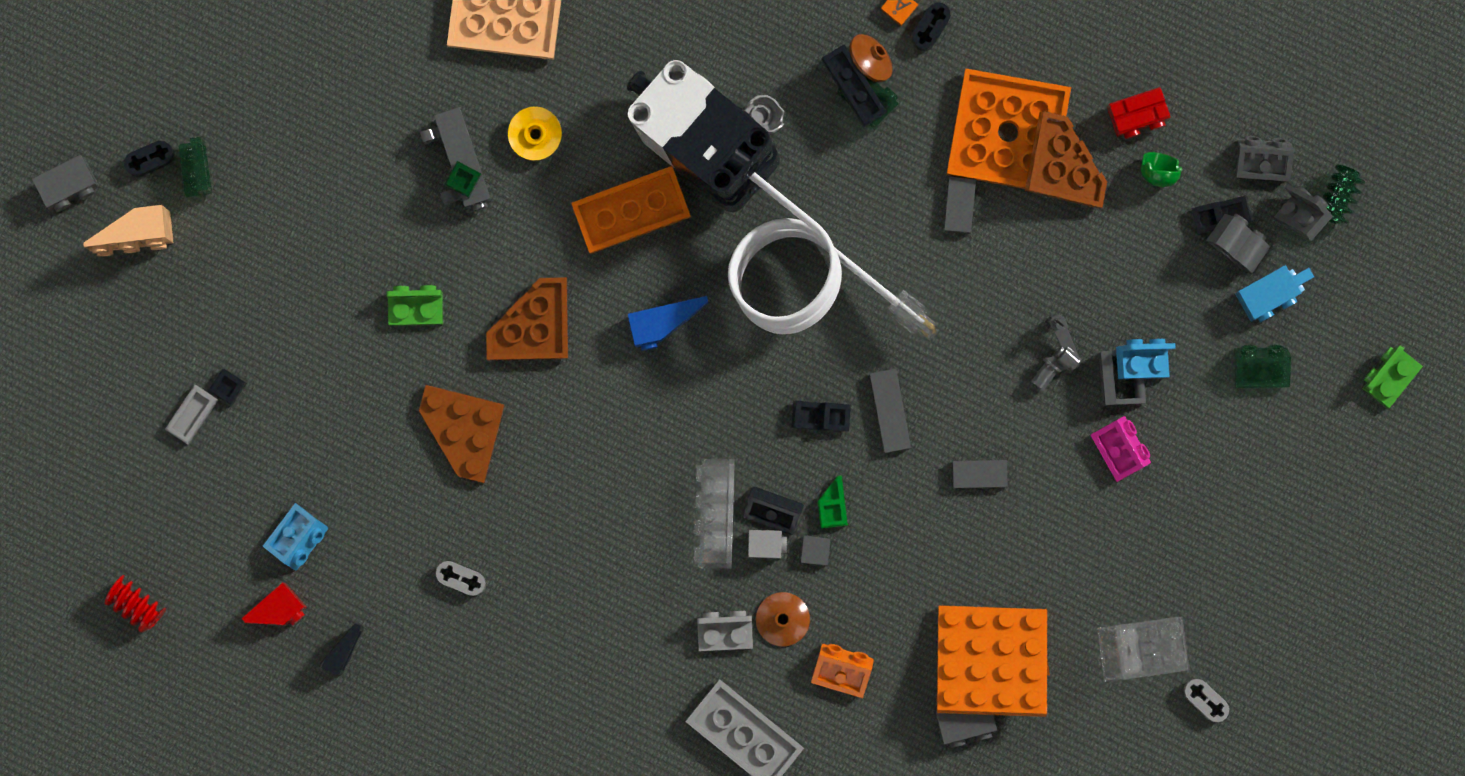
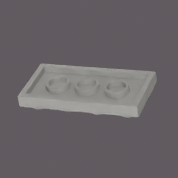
M720 679L685 721L751 776H782L804 749V747Z

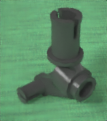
M1059 314L1051 315L1048 322L1055 333L1060 347L1053 356L1043 359L1045 363L1030 381L1043 391H1045V388L1057 372L1060 373L1066 369L1073 371L1081 360L1068 331L1067 322Z

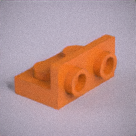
M822 644L811 683L863 698L874 659L862 652L853 653L843 650L835 644Z

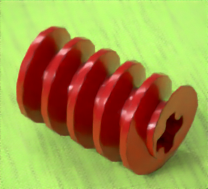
M122 575L108 591L105 605L109 606L115 603L113 611L117 613L123 610L121 617L123 619L131 617L130 624L132 626L140 623L138 631L143 633L151 629L166 612V608L157 612L156 608L159 602L155 601L150 605L147 604L150 595L147 594L140 598L139 595L142 589L139 587L132 592L133 582L130 581L125 585L122 584L125 575Z

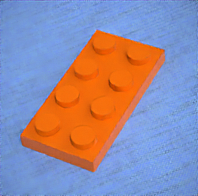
M672 166L571 203L590 254L691 217Z

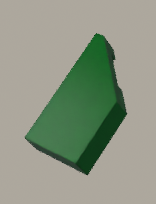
M841 475L836 477L817 502L821 529L848 525Z

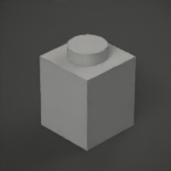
M749 530L748 558L781 559V553H787V537H782V531Z

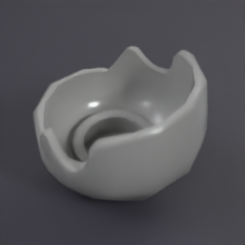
M757 95L747 102L744 110L769 132V135L777 132L784 125V110L772 97Z

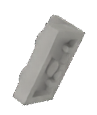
M730 611V617H719V612L702 613L703 618H697L699 651L753 649L752 616H746V611Z

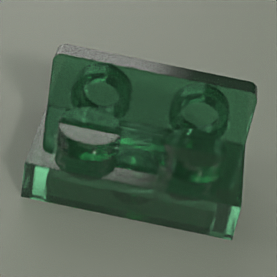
M202 137L190 138L191 143L179 144L178 146L185 196L189 198L212 194L206 142Z
M1276 344L1270 345L1268 348H1257L1254 345L1234 348L1236 388L1290 387L1292 357L1288 348Z

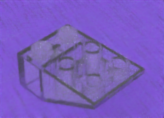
M1182 616L1097 628L1105 682L1190 670Z

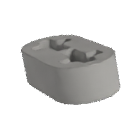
M445 561L439 564L436 569V577L440 583L465 594L476 596L481 594L486 587V580L482 574L457 563ZM450 565L453 567L452 571L460 575L458 580L449 578L448 581H445V575L441 573V570L443 568L448 569ZM474 576H477V582L481 586L470 591L469 585L462 582L463 577L473 579Z
M1192 679L1185 684L1183 690L1185 698L1208 720L1221 722L1229 715L1227 702L1206 682L1200 679ZM1191 685H1201L1203 688L1200 691L1206 698L1204 700L1199 696L1192 698L1190 695L1192 693ZM1208 701L1214 705L1220 703L1222 705L1220 709L1222 715L1211 716L1212 709L1206 703Z

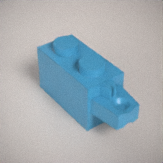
M1285 265L1235 293L1249 320L1252 322L1258 318L1261 323L1273 316L1272 310L1280 305L1284 310L1297 303L1298 301L1295 297L1305 290L1302 284L1314 278V275L1310 268L1296 275L1293 269L1289 271Z

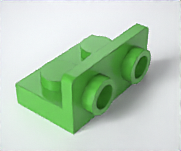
M423 285L420 286V290L409 291V286H394L393 291H387L389 326L443 325V292L436 290V286Z
M1401 345L1394 349L1389 347L1380 358L1383 363L1378 370L1373 368L1364 378V381L1367 383L1362 389L1387 409L1393 405L1423 367L1404 352V348Z

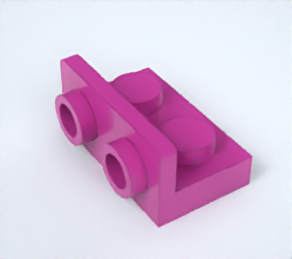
M1125 416L1091 434L1116 482L1151 463L1147 447L1139 442L1135 435L1137 431L1134 424L1127 420Z

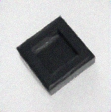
M223 368L208 391L233 405L247 383Z

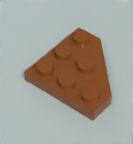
M1046 111L1039 112L1025 191L1094 208H1102L1107 180L1102 172L1099 173L1092 161L1093 157L1084 142L1079 140L1072 128L1074 127L1072 122L1066 116Z
M567 277L539 278L506 314L486 332L487 360L568 359Z
M425 385L419 412L458 477L485 483L505 405Z

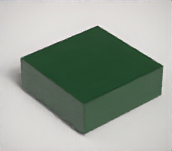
M457 161L445 186L469 198L482 174Z

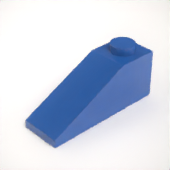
M707 296L629 313L628 318L635 348L641 347L642 351L657 348V343L665 340L708 304Z

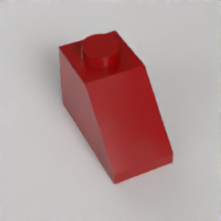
M282 582L248 612L242 620L245 623L288 625L291 623L295 625L305 616L302 611L307 606L286 583Z

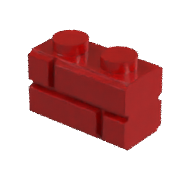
M1160 87L1110 103L1107 106L1116 136L1124 135L1125 139L1140 135L1139 130L1147 127L1150 128V131L1166 126L1165 122L1171 118Z

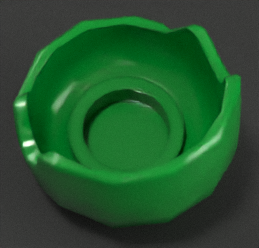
M1148 152L1143 155L1141 174L1151 185L1161 188L1173 186L1180 179L1182 167L1179 168L1178 159L1158 152Z

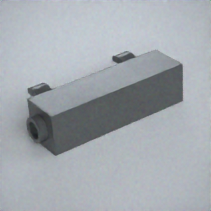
M460 107L434 115L438 127L420 132L424 145L442 139L452 170L456 162L459 161L482 174L469 198L454 190H448L440 193L443 203L449 205L462 200L466 210L472 209V212L487 208V203L492 202Z

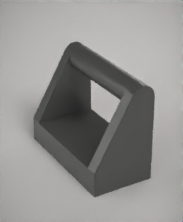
M1116 350L1098 353L1103 407L1146 404L1144 379H1133L1135 398L1116 399L1112 358H1117Z

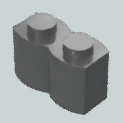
M1224 214L1208 237L1207 242L1225 255L1238 268L1253 273L1270 248L1265 242L1266 237L1255 229L1251 231L1247 227L1248 221L1240 215L1234 214V216Z

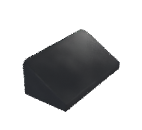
M753 487L742 517L793 535L804 505L761 488Z

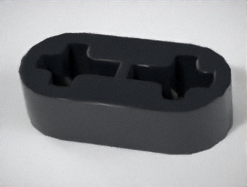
M939 2L932 4L927 9L912 36V43L918 50L927 51L935 45L949 22L951 15L948 6ZM941 9L944 11L942 16L945 19H939L934 26L931 24L934 17L931 12H937ZM927 28L931 29L932 31L929 34L931 42L920 44V37L917 34L923 35Z
M156 141L130 152L124 159V168L132 176H144L169 165L174 159V149L165 141ZM157 148L168 149V152L165 154L166 159L161 160L159 157L151 159V156L158 153ZM134 158L140 161L147 158L148 161L140 165L141 169L139 171L135 168H130Z

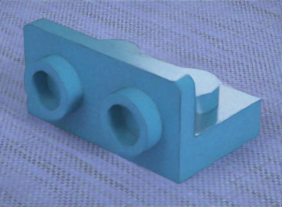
M1143 339L1126 340L1127 345L1116 347L1118 379L1170 377L1168 350L1176 349L1175 343H1166L1165 339H1151L1149 344H1143Z
M295 503L263 547L287 566L298 570L306 562L308 555L316 544L321 542L328 527Z

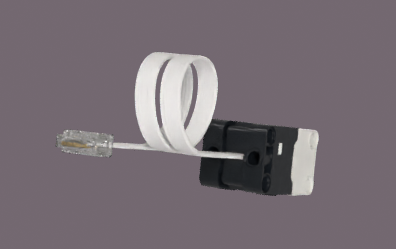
M673 60L666 64L652 82L644 76L645 73L643 71H638L632 76L627 84V90L634 91L639 97L628 109V117L646 146L728 212H737L742 209L750 198L762 188L800 219L781 218L761 224L740 241L732 254L728 268L729 286L742 311L753 323L766 331L777 334L797 333L814 325L828 312L837 297L842 276L841 262L891 303L888 309L893 313L892 318L911 334L918 331L929 341L932 340L939 330L935 327L936 323L928 317L925 306L905 290L898 297H895L837 250L826 231L817 222L766 182L780 164V157L773 145L769 132L756 122L750 114L736 106L715 89L709 81L679 60ZM771 153H773L772 158L769 161H767L768 158L771 156ZM736 195H737L736 200H734L733 202H726V201H725V199H726V200H732V199H734V198L736 197ZM786 237H800L813 241L825 249L830 255V268L826 282L816 298L802 310L787 316H768L754 310L743 300L741 280L744 270L752 257L767 244Z

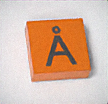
M887 0L881 7V11L902 26L918 7V4L914 0Z

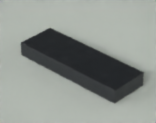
M844 44L821 58V61L863 127L868 126L887 114L886 109L867 79L854 64Z

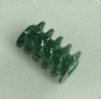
M1337 164L1335 169L1339 173L1331 175V179L1334 182L1328 183L1327 189L1330 192L1324 193L1323 199L1328 204L1326 209L1333 216L1329 220L1330 223L1349 224V220L1344 217V214H1353L1354 211L1348 207V204H1357L1358 201L1352 197V194H1361L1362 191L1356 187V184H1365L1366 181L1360 177L1358 171Z

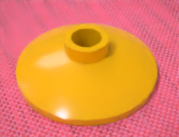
M525 108L519 111L509 124V143L512 149L525 159H545L557 150L561 142V125L556 116L545 108ZM535 129L541 132V136L538 139H532L531 132Z

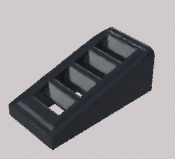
M358 623L352 625L320 663L319 667L333 674L342 675L362 633L363 625Z

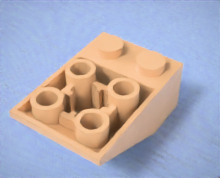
M162 205L134 208L83 243L84 247L92 253H97L99 257L113 255L114 250H123L124 253L140 252V247H150L151 250L166 249V244L174 243L170 211Z

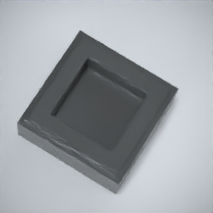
M804 536L801 563L828 566L831 539Z

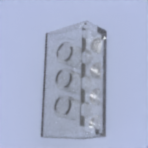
M702 459V466H697L696 482H701V493H696L695 509H701L700 520H695V536H700V547H694V563H699V569L732 570L735 459Z

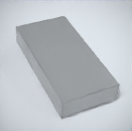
M194 385L165 430L189 445L218 402V399L199 386Z

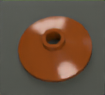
M865 34L856 35L851 40L849 45L850 55L860 72L876 82H884L889 79L893 68L885 48L877 40Z
M780 592L768 596L760 604L756 613V626L760 635L767 642L776 646H790L799 642L807 633L810 624L807 606L799 597L791 593ZM780 614L788 616V622L784 625L778 622Z

